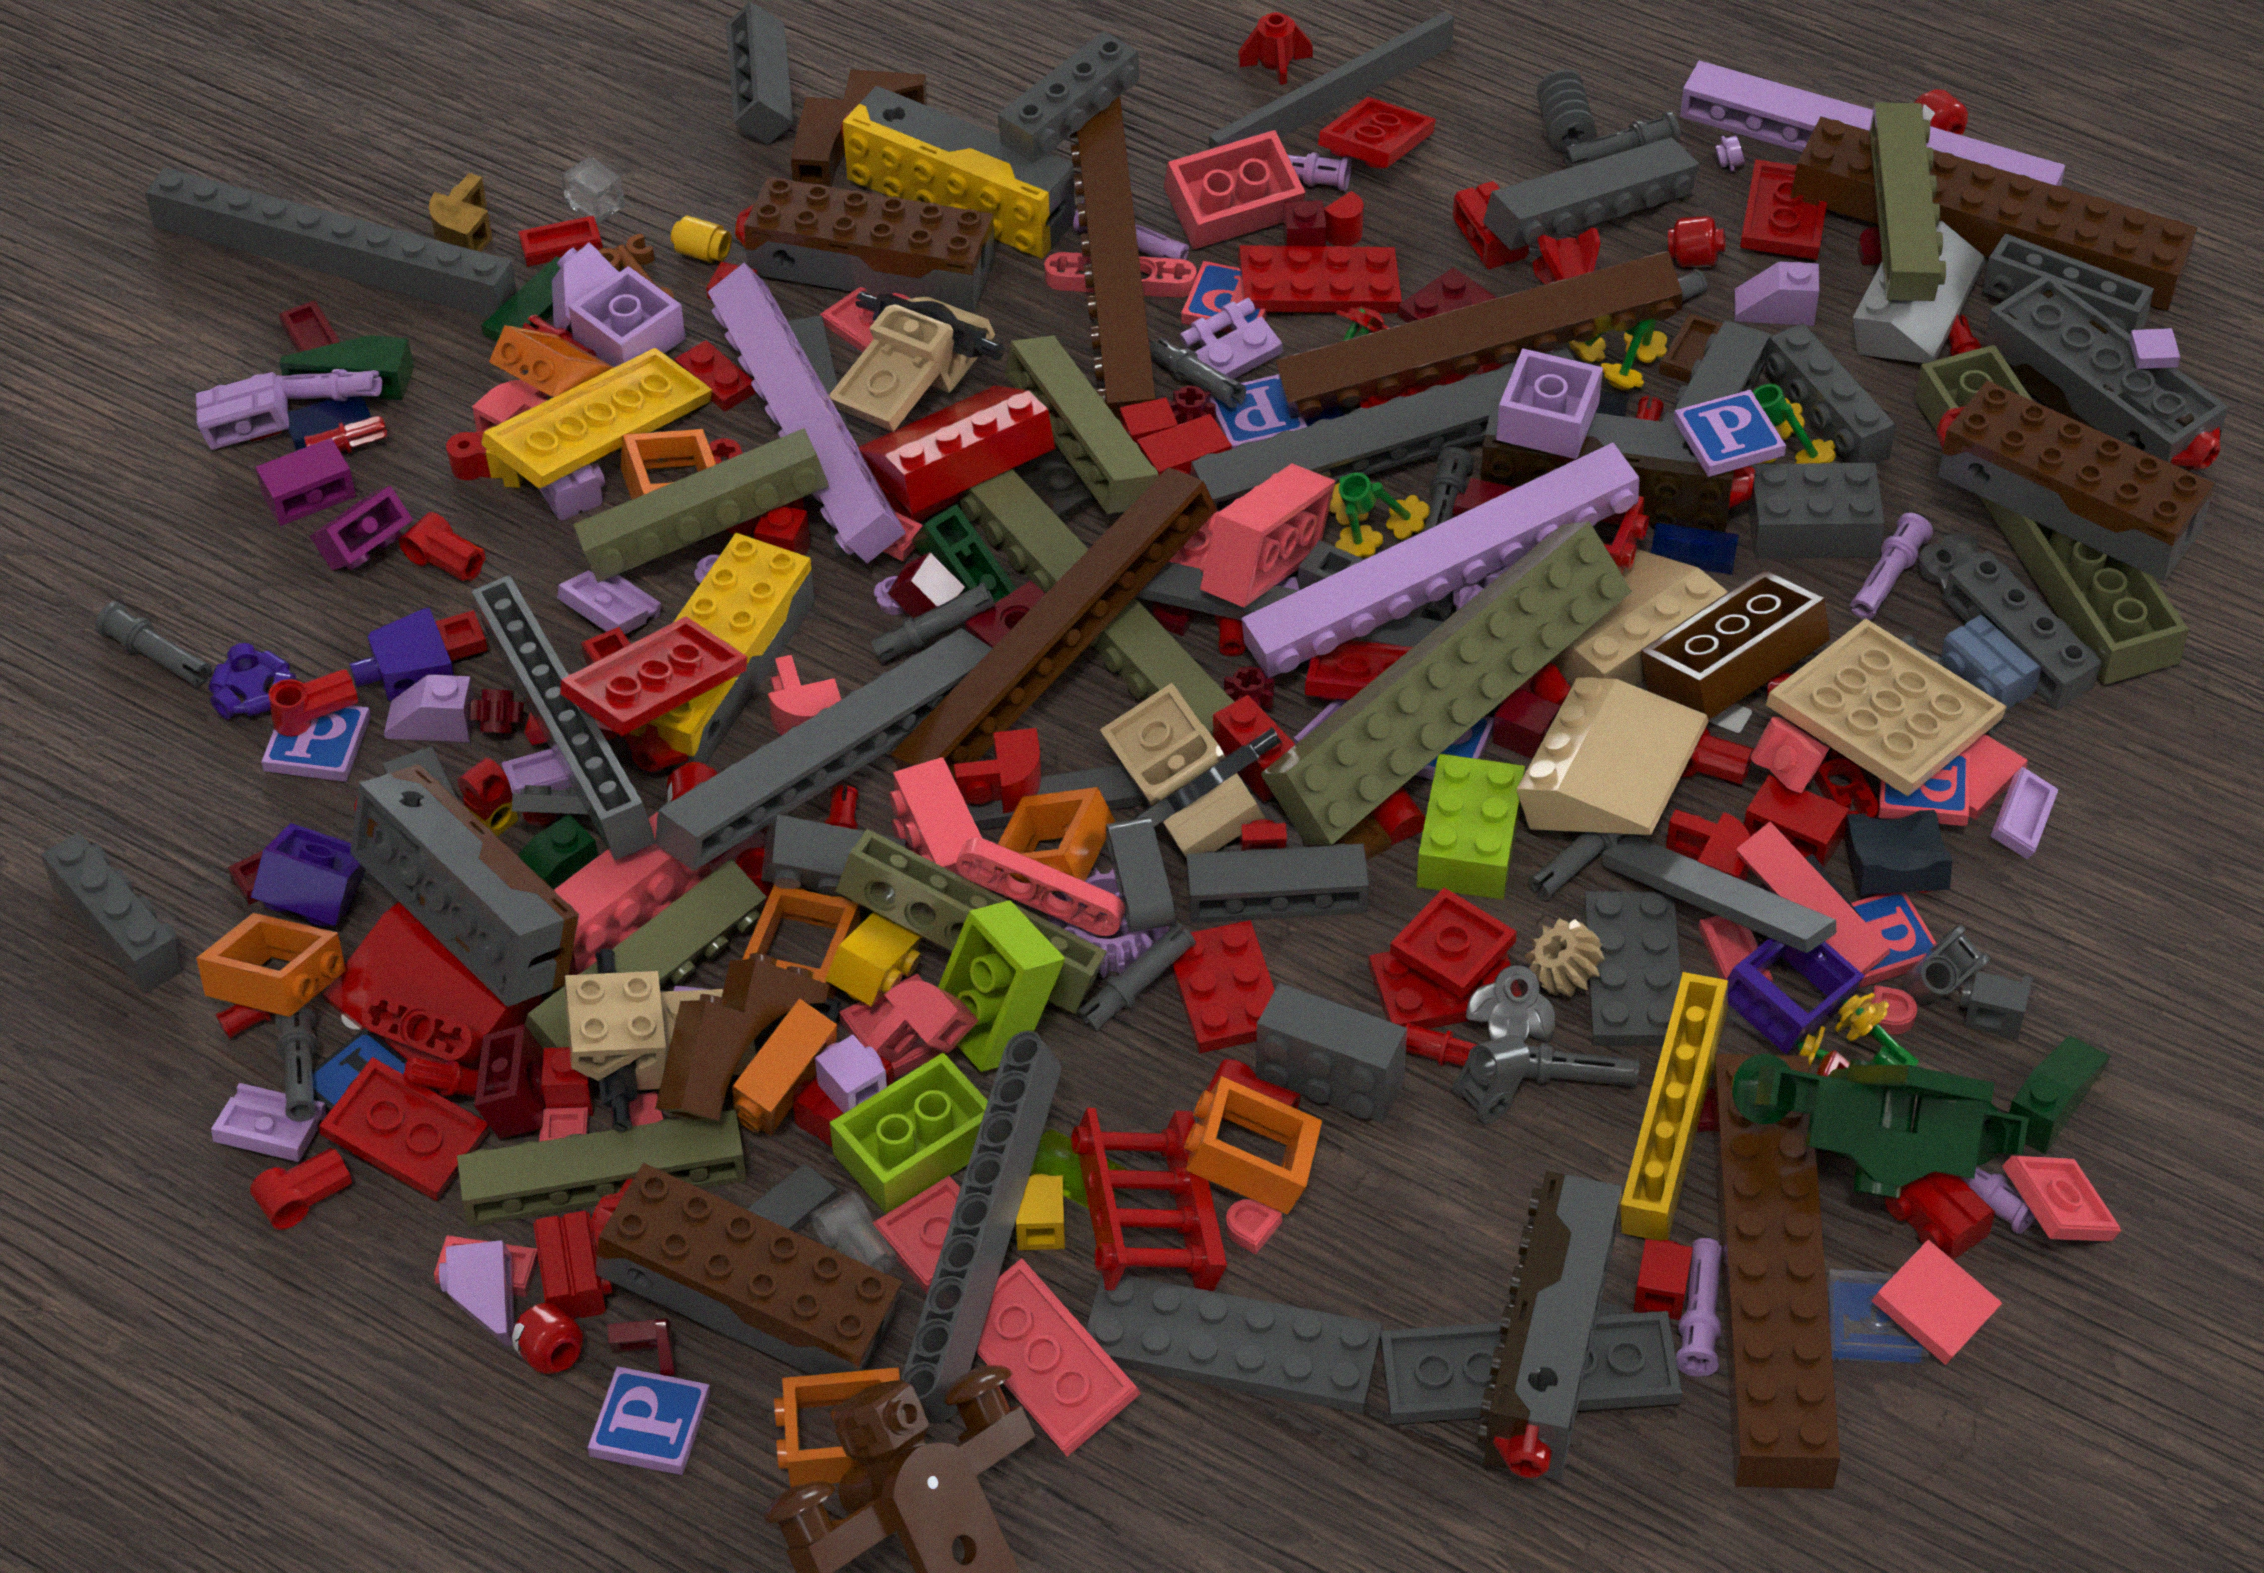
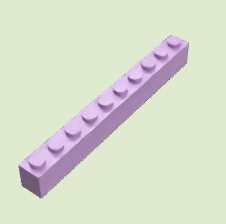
M1699 60L1683 88L1680 117L1803 152L1820 116L1869 130L1873 110ZM1930 126V138L1928 144H1926L1927 147L2019 175H2026L2056 186L2062 185L2065 170L2064 164Z
M743 263L708 291L715 305L711 311L723 327L728 328L724 335L733 348L741 352L742 355L738 357V361L750 376H754L755 380L751 382V385L764 401L768 402V405L764 407L767 414L778 426L782 427V430L778 432L780 438L805 428L829 484L828 487L816 491L812 495L819 502H823L824 507L820 511L826 521L833 528H837L838 533L834 537L841 548L848 555L855 552L868 563L906 532L767 284L751 268Z
M1610 443L1242 617L1244 643L1267 678H1271L1279 673L1290 672L1300 663L1310 658L1327 654L1338 645L1352 638L1365 636L1373 631L1374 628L1392 619L1403 618L1413 609L1430 601L1441 600L1449 592L1468 583L1479 582L1487 574L1499 568L1512 566L1562 524L1590 521L1591 525L1594 526L1598 521L1615 513L1626 512L1634 504L1638 503L1639 476L1616 445Z

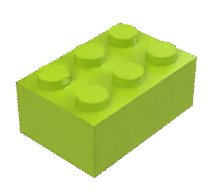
M1446 754L1438 755L1418 854L1416 887L1439 891L1445 887L1453 893L1504 900L1521 809V802L1516 789L1525 774L1524 765Z
M1011 900L969 911L938 985L939 988L958 997L979 1020L959 1041L957 1046L981 1072L999 1067L1004 1049L1014 1035L1023 1031L1034 1032L1066 959Z
M943 1052L830 1122L833 1155L884 1213L887 1214L968 1165L988 1100Z

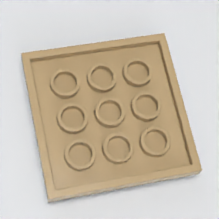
M1866 618L1769 693L1766 706L1782 715L1785 719L1793 722L1906 796L1911 795L2002 720L2007 707Z

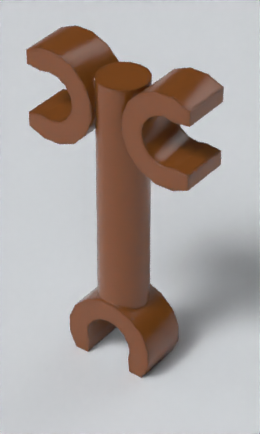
M643 234L631 236L627 240L626 246L618 245L615 249L602 248L598 250L618 272L622 271V267L625 269L629 266L657 287L641 266L655 260L653 247H645ZM658 287L674 299L672 290L666 287Z

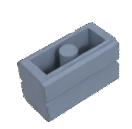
M1977 616L1967 622L1965 627L1960 626L1948 633L1944 639L1941 658L1945 660L1946 669L2007 706L2006 710L2013 707L2017 701L2020 703L2030 697L2036 691L2041 667L1984 616Z

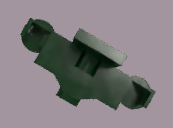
M1757 1054L1741 1063L1732 1081L1733 1101L1738 1111L1746 1119L1757 1124L1767 1125L1780 1121L1790 1111L1810 1114L1805 1146L1836 1152V1157L1851 1159L1857 1165L1853 1192L1891 1199H1900L1902 1186L1932 1172L1975 1179L1976 1166L1989 1162L1997 1153L2023 1155L2029 1120L2027 1117L2003 1113L1997 1110L1991 1103L1994 1082L1911 1065H1878V1063L1850 1059L1848 1067L1833 1069L1828 1077L1791 1070L1785 1061L1775 1055ZM1915 1099H1917V1105H1916V1111H1915V1118H1914V1124H1913V1131H1912V1133H1911V1125H1912V1119H1913Z

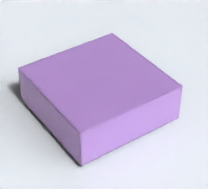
M2172 328L2131 330L2129 342L2137 369L2178 367L2180 354Z

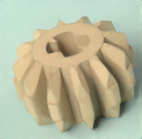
M1559 918L1553 929L1543 925V935L1538 939H1530L1534 949L1528 952L1525 957L1530 965L1529 969L1536 975L1539 985L1541 984V987L1546 992L1554 996L1562 993L1572 997L1576 987L1588 990L1587 980L1590 977H1600L1596 966L1605 961L1603 952L1600 950L1602 944L1599 942V937L1593 931H1589L1582 922L1574 919L1568 923Z

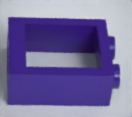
M1769 938L1732 969L1727 978L1728 1004L1787 1055L1805 1039L1807 1034L1813 1033L1843 1006L1845 1000H1849L1865 975L1825 941L1808 953H1804ZM1821 951L1826 954L1827 958L1822 955ZM1782 957L1828 997L1811 1012L1806 1013L1761 973Z

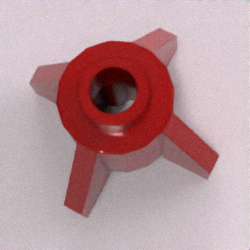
M1273 12L1262 16L1258 20L1257 26L1238 51L1239 67L1258 65L1259 58L1264 67L1276 70L1279 85L1287 84V66L1293 57L1294 60L1312 58L1313 44L1293 19L1285 14Z
M1592 227L1578 235V239L1563 238L1556 241V239L1544 234L1537 237L1540 252L1543 256L1532 261L1535 276L1545 285L1594 271L1601 244L1598 229Z

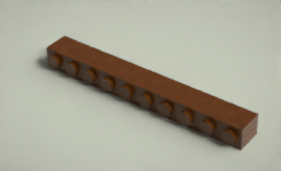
M1119 96L1105 110L1098 112L1080 130L1073 132L1069 137L1070 139L1077 138L1078 144L1071 145L1073 167L1081 168L1080 174H1074L1076 198L1084 197V203L1077 204L1079 227H1087L1088 232L1080 234L1082 257H1090L1091 259L1090 264H1084L1086 288L1094 287V294L1087 295L1089 319L1097 318L1098 325L1090 326L1092 349H1100L1101 356L1094 357L1096 381L1104 380L1105 387L1097 388V393L1104 399L1105 404L1114 416L1120 420V407L1156 400L1121 99Z
M1668 250L1287 356L1275 361L1290 418L1300 417L1307 419L1315 417L1322 413L1323 410L1332 407H1352L1360 403L1362 399L1375 395L1381 397L1391 396L1398 393L1401 388L1411 385H1431L1447 375L1455 373L1459 375L1470 374L1483 365L1494 362L1498 364L1510 363L1519 357L1522 348L1546 353L1557 348L1559 344L1573 340L1585 342L1595 338L1599 333L1613 329L1615 331H1625L1634 327L1638 322L1652 318L1654 320L1668 319L1675 315L1676 312L1682 310L1683 293Z
M1168 467L890 754L898 769L902 770L943 757L955 781L954 764L977 762L994 744L993 733L1007 731L1217 511L1204 481Z

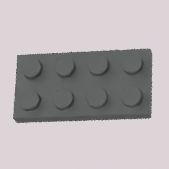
M1585 891V926L1599 937V942L1602 944L1600 950L1605 958V961L1596 966L1600 977H1590L1588 979L1592 1045L1663 1046L1681 980L1675 897L1664 892Z

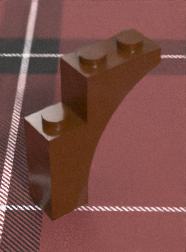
M851 69L844 99L806 97L790 158L793 181L832 187L837 168L845 156L844 140L840 130L846 114L854 110L875 86L927 106L926 75Z
M751 953L749 959L730 960L722 997L701 994L699 1000L680 1001L655 1109L691 1121H719L727 1088L734 1070L751 1042L771 1022L789 1012L799 998L808 1005L826 1002L829 984L812 979L814 972L808 969L787 966L786 969L776 966V958L763 954Z

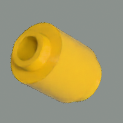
M687 215L681 221H677L674 224L671 232V242L674 244L676 253L710 263L716 260L722 262L729 254L732 235L729 231L724 230L722 225Z

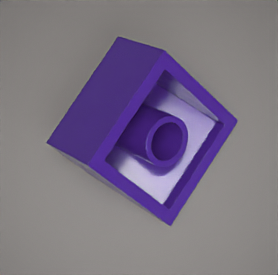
M290 823L263 849L251 898L263 901L266 907L275 911L284 912L289 910L304 915L309 922L316 925L328 926L331 924L336 926L349 911L366 869L350 854L351 843Z

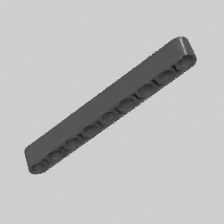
M1023 1031L1014 1035L1004 1049L901 1377L902 1380L907 1381L914 1387L923 1406L924 1414L928 1422L942 1423L950 1419L958 1409L956 1404L946 1405L944 1397L948 1388L957 1379L970 1372L1060 1077L1061 1064L1059 1059L1043 1039L1033 1031Z

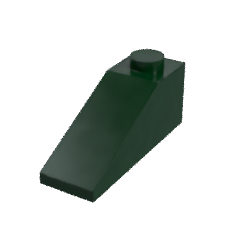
M367 335L282 356L279 362L282 376L332 373L334 369H345L347 372L376 370L379 372L378 377L382 379V390L379 396L355 397L402 401L414 368L408 338Z
M957 504L926 522L911 540L922 556L930 552L965 586L959 595L984 582L987 586V591H990L996 603L1017 590Z
M569 814L535 835L517 855L554 890L597 858L598 852L596 840Z
M2069 1035L2032 1071L2013 1098L2009 1114L2029 1118L2025 1140L2026 1145L2044 1154L2048 1152L2108 1064L2110 1055Z

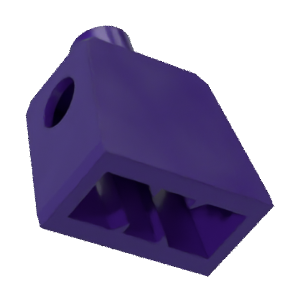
M429 607L371 631L367 638L372 657L349 663L356 688L380 681L389 701L395 699L426 675L454 676L451 660Z

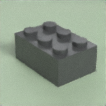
M1876 463L1752 465L1755 469L1752 497L1747 501L1754 559L1879 557L1885 521Z
M1279 983L1257 1022L1256 1076L1258 1079L1303 1094L1314 1102L1327 1103L1347 1110L1356 1117L1369 1118L1383 1123L1404 1083L1407 1028Z

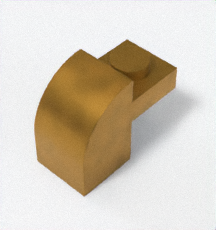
M468 173L459 185H456L451 190L449 196L434 192L429 202V211L435 240L482 252L493 239L488 210H485L487 202L482 177Z

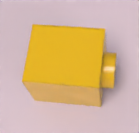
M1034 1174L1029 1176L1016 1218L1017 1250L1065 1249L1063 1175L1048 1176L1046 1174Z

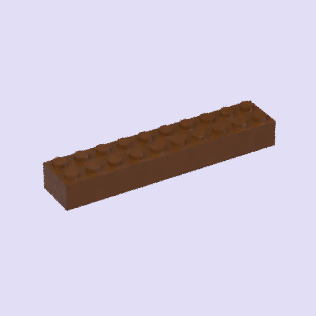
M1820 116L1797 162L1791 198L1803 195V202L1819 206V200L1827 202L1826 209L1879 224L1869 130ZM1933 149V167L1929 172L1930 175H1936L1937 187L1933 203H1939V221L1944 222L1983 256L1990 257L2006 233L2152 287L2154 291L2150 306L2169 310L2188 263L2198 227Z
M1715 1054L1710 1088H1712L1711 1104L1712 1116H1714L1713 1138L1720 1245H1722L1721 1269L1735 1487L1834 1489L1840 1462L1816 1148L1805 1146L1810 1114L1790 1111L1780 1121L1767 1125L1749 1121L1735 1106L1732 1097V1081L1741 1063L1754 1055ZM1775 1055L1785 1061L1791 1070L1810 1073L1808 1056Z

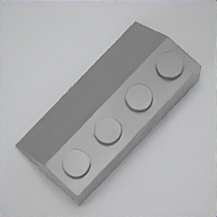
M1939 221L1936 232L1943 233V249L1939 260L1946 261V280L1944 285H1938L1935 301L1886 300L1883 262H1881L1853 316L1858 355L1921 363L1936 361L1952 330L1957 314L1959 316L1985 264V257L1944 222Z

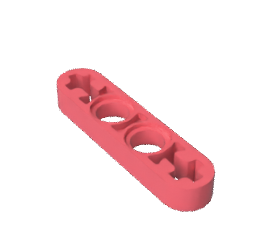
M1057 252L1050 255L1044 263L1046 284L1052 289L1060 291L1094 293V287L1086 288L1085 275L1079 274V271L1084 273V264L1091 263L1090 257H1082V253ZM1139 256L1141 272L1150 275L1148 278L1142 279L1144 296L1174 298L1189 296L1197 277L1196 267L1193 263L1184 259Z
M972 838L967 840L963 844L956 860L958 872L969 881L1100 936L1115 934L1119 930L1125 915V905L1116 895L985 839ZM1010 874H1021L1027 877L1030 883L1018 882ZM1052 891L1064 892L1072 900H1060L1052 894Z

